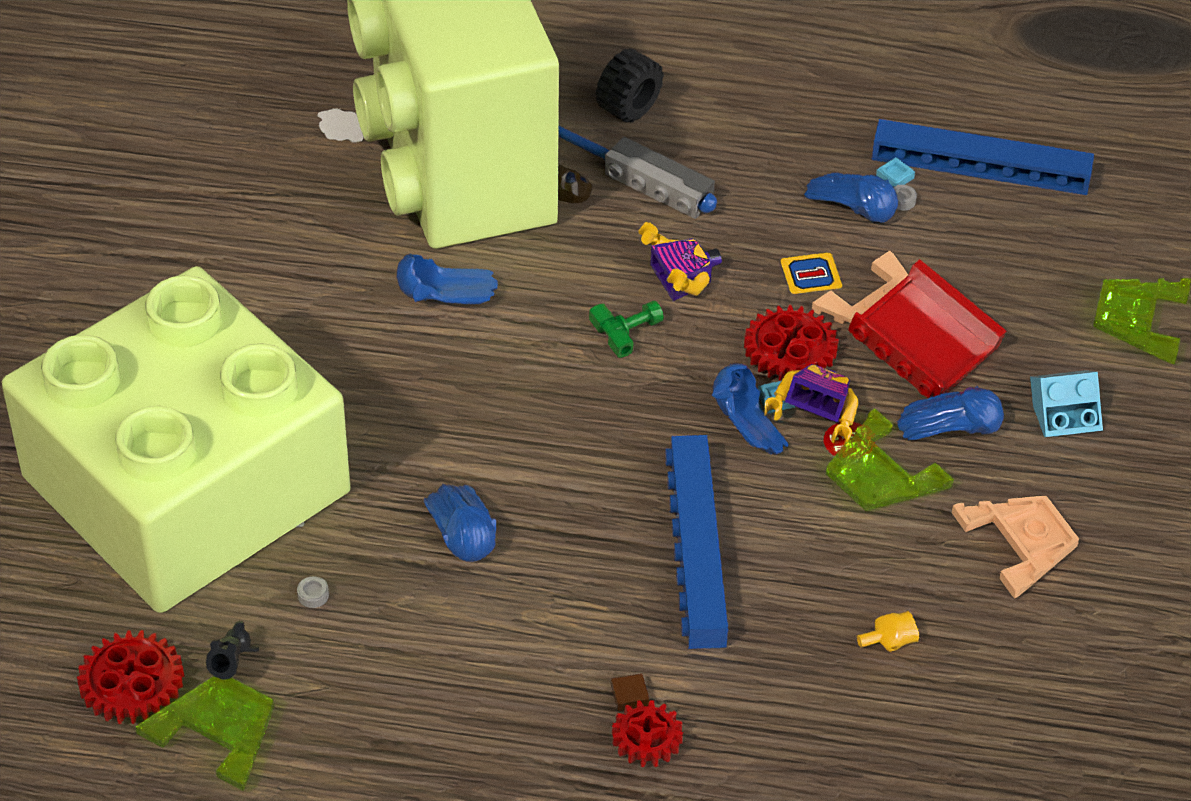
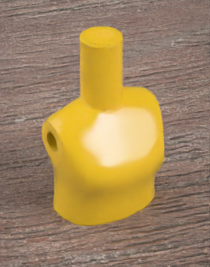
M909 611L880 616L874 622L875 631L857 635L859 647L880 642L889 652L919 640L917 625Z

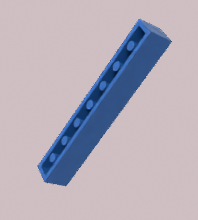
M883 119L878 121L872 153V160L888 163L896 157L911 167L1087 195L1094 160L1093 153Z
M707 435L671 436V448H665L666 466H671L672 470L667 472L668 490L673 489L674 495L669 497L670 513H676V518L672 519V537H678V543H674L675 561H680L681 567H676L677 586H683V592H679V611H685V617H681L682 636H687L689 649L726 648L728 622Z

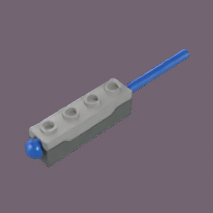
M559 126L558 137L605 160V175L694 219L700 213H710L715 210L717 199L714 196V180L626 137H623L612 150H609Z

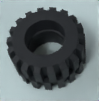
M632 48L622 50L608 62L601 73L595 94L597 96L596 102L601 108L624 122L632 123L635 120H639L649 111L659 96L664 77L662 66Z

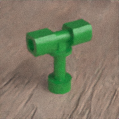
M655 300L644 304L642 312L625 319L622 315L614 317L605 304H598L589 310L590 322L599 333L605 332L608 335V345L618 358L626 357L633 352L634 342L629 337V329L645 322L653 326L664 320L663 311Z

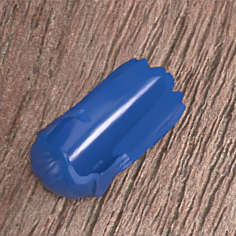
M830 173L810 180L807 184L808 190L804 193L808 199L842 203L849 206L855 214L863 215L867 220L874 222H887L894 216L898 207V196L888 180L875 175L861 176L856 174Z
M407 254L397 267L396 276L400 290L407 297L414 299L415 302L433 299L446 303L482 304L489 301L490 297L494 296L493 291L498 288V281L491 277L493 271L470 268H443L436 265L433 259H423L421 255Z
M733 363L724 367L715 378L712 393L720 409L726 416H729L746 442L752 447L760 448L771 455L773 453L781 454L783 446H789L788 442L767 416L764 415L759 401L761 391L756 388V379L747 365Z
M976 386L974 388H966L963 392L944 393L928 399L914 401L904 408V412L901 413L897 425L899 430L904 432L903 438L908 440H917L956 430H963L969 434H991L1001 427L1004 411L1002 403L995 393Z
M442 484L436 493L432 492L428 495V498H424L426 508L434 518L447 548L453 555L465 562H476L491 553L495 547L496 519L491 518L486 506L473 487L469 485L456 487L454 485Z

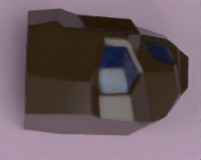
M558 164V200L572 204L586 201L591 196L593 188L589 180L582 177L575 170Z

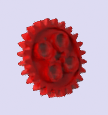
M789 305L786 311L777 306L775 313L770 309H766L765 316L758 313L756 321H750V326L746 328L744 348H746V357H751L750 364H758V372L768 370V378L776 374L778 375V380L782 381L788 372L802 370L810 364L825 369L826 367H832L833 359L837 357L839 340L836 339L837 331L831 330L832 323H824L823 315L815 318L813 309L808 313H804L803 306L798 311H794L792 305Z
M127 630L125 638H120L117 633H114V641L112 642L103 638V647L92 646L93 656L84 655L85 665H79L78 667L80 676L77 677L81 699L85 700L87 708L93 707L95 716L104 712L105 721L107 722L113 716H117L118 724H121L125 717H129L132 724H135L137 716H142L145 721H148V713L150 712L160 716V706L170 708V698L178 699V689L183 688L182 678L184 677V669L181 656L176 653V647H168L166 638L158 642L156 633L151 634L148 639L145 638L143 630L138 633L137 637H132L131 631Z

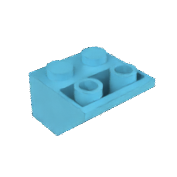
M1084 370L1030 377L1033 408L1044 437L1103 431L1098 372Z

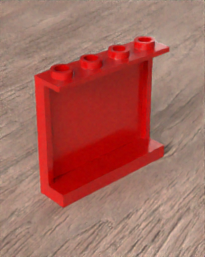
M920 259L912 265L906 278L862 315L856 312L848 328V331L856 340L866 345L879 359L885 361L900 377L906 379L918 389L921 395L927 398L948 393L1000 346L1007 332Z

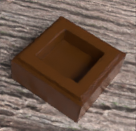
M642 673L611 679V688L618 711L625 710L626 705L636 708L637 701L639 700L643 703V706H648L650 698Z

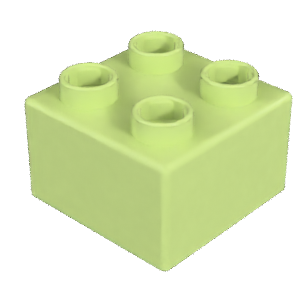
M347 0L348 18L356 50L362 59L373 58L374 75L355 78L353 82L356 114L365 140L373 142L388 139L391 149L382 151L381 171L386 196L392 212L397 216L416 212L427 242L434 249L556 224L558 221L559 62L531 0Z
M198 266L192 267L178 276L161 281L149 293L75 336H70L56 342L47 352L9 373L2 380V389L22 476L156 612L161 613L169 610L297 525L346 495L351 488L342 394L211 275Z

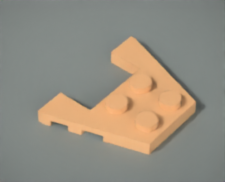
M888 251L873 261L871 268L874 273L887 282L854 306L849 305L830 290L813 302L812 309L820 315L825 312L834 316V321L841 324L851 323L856 312L862 315L906 278L908 273L893 252Z
M1047 496L1008 499L1007 503L1000 504L980 501L978 506L965 507L964 503H958L952 507L953 516L965 532L994 522L1023 561L1020 564L1002 570L999 579L1014 599L1019 597L1078 546V536Z

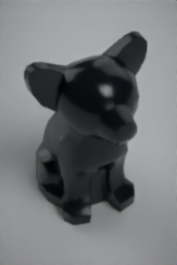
M243 621L235 622L233 628L228 630L225 637L221 640H213L210 643L211 650L206 657V668L210 674L219 679H230L236 675L240 653L259 651L260 647L250 645V634L245 630Z

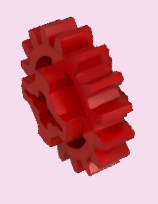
M639 700L637 701V707L634 709L626 705L625 714L617 713L616 723L612 724V744L618 747V755L624 756L628 754V763L630 764L636 759L640 760L641 767H645L647 761H651L654 767H658V759L661 758L668 763L671 753H679V744H682L683 741L682 721L676 720V711L667 713V705L662 704L657 708L655 707L654 700H650L648 706H643V703Z

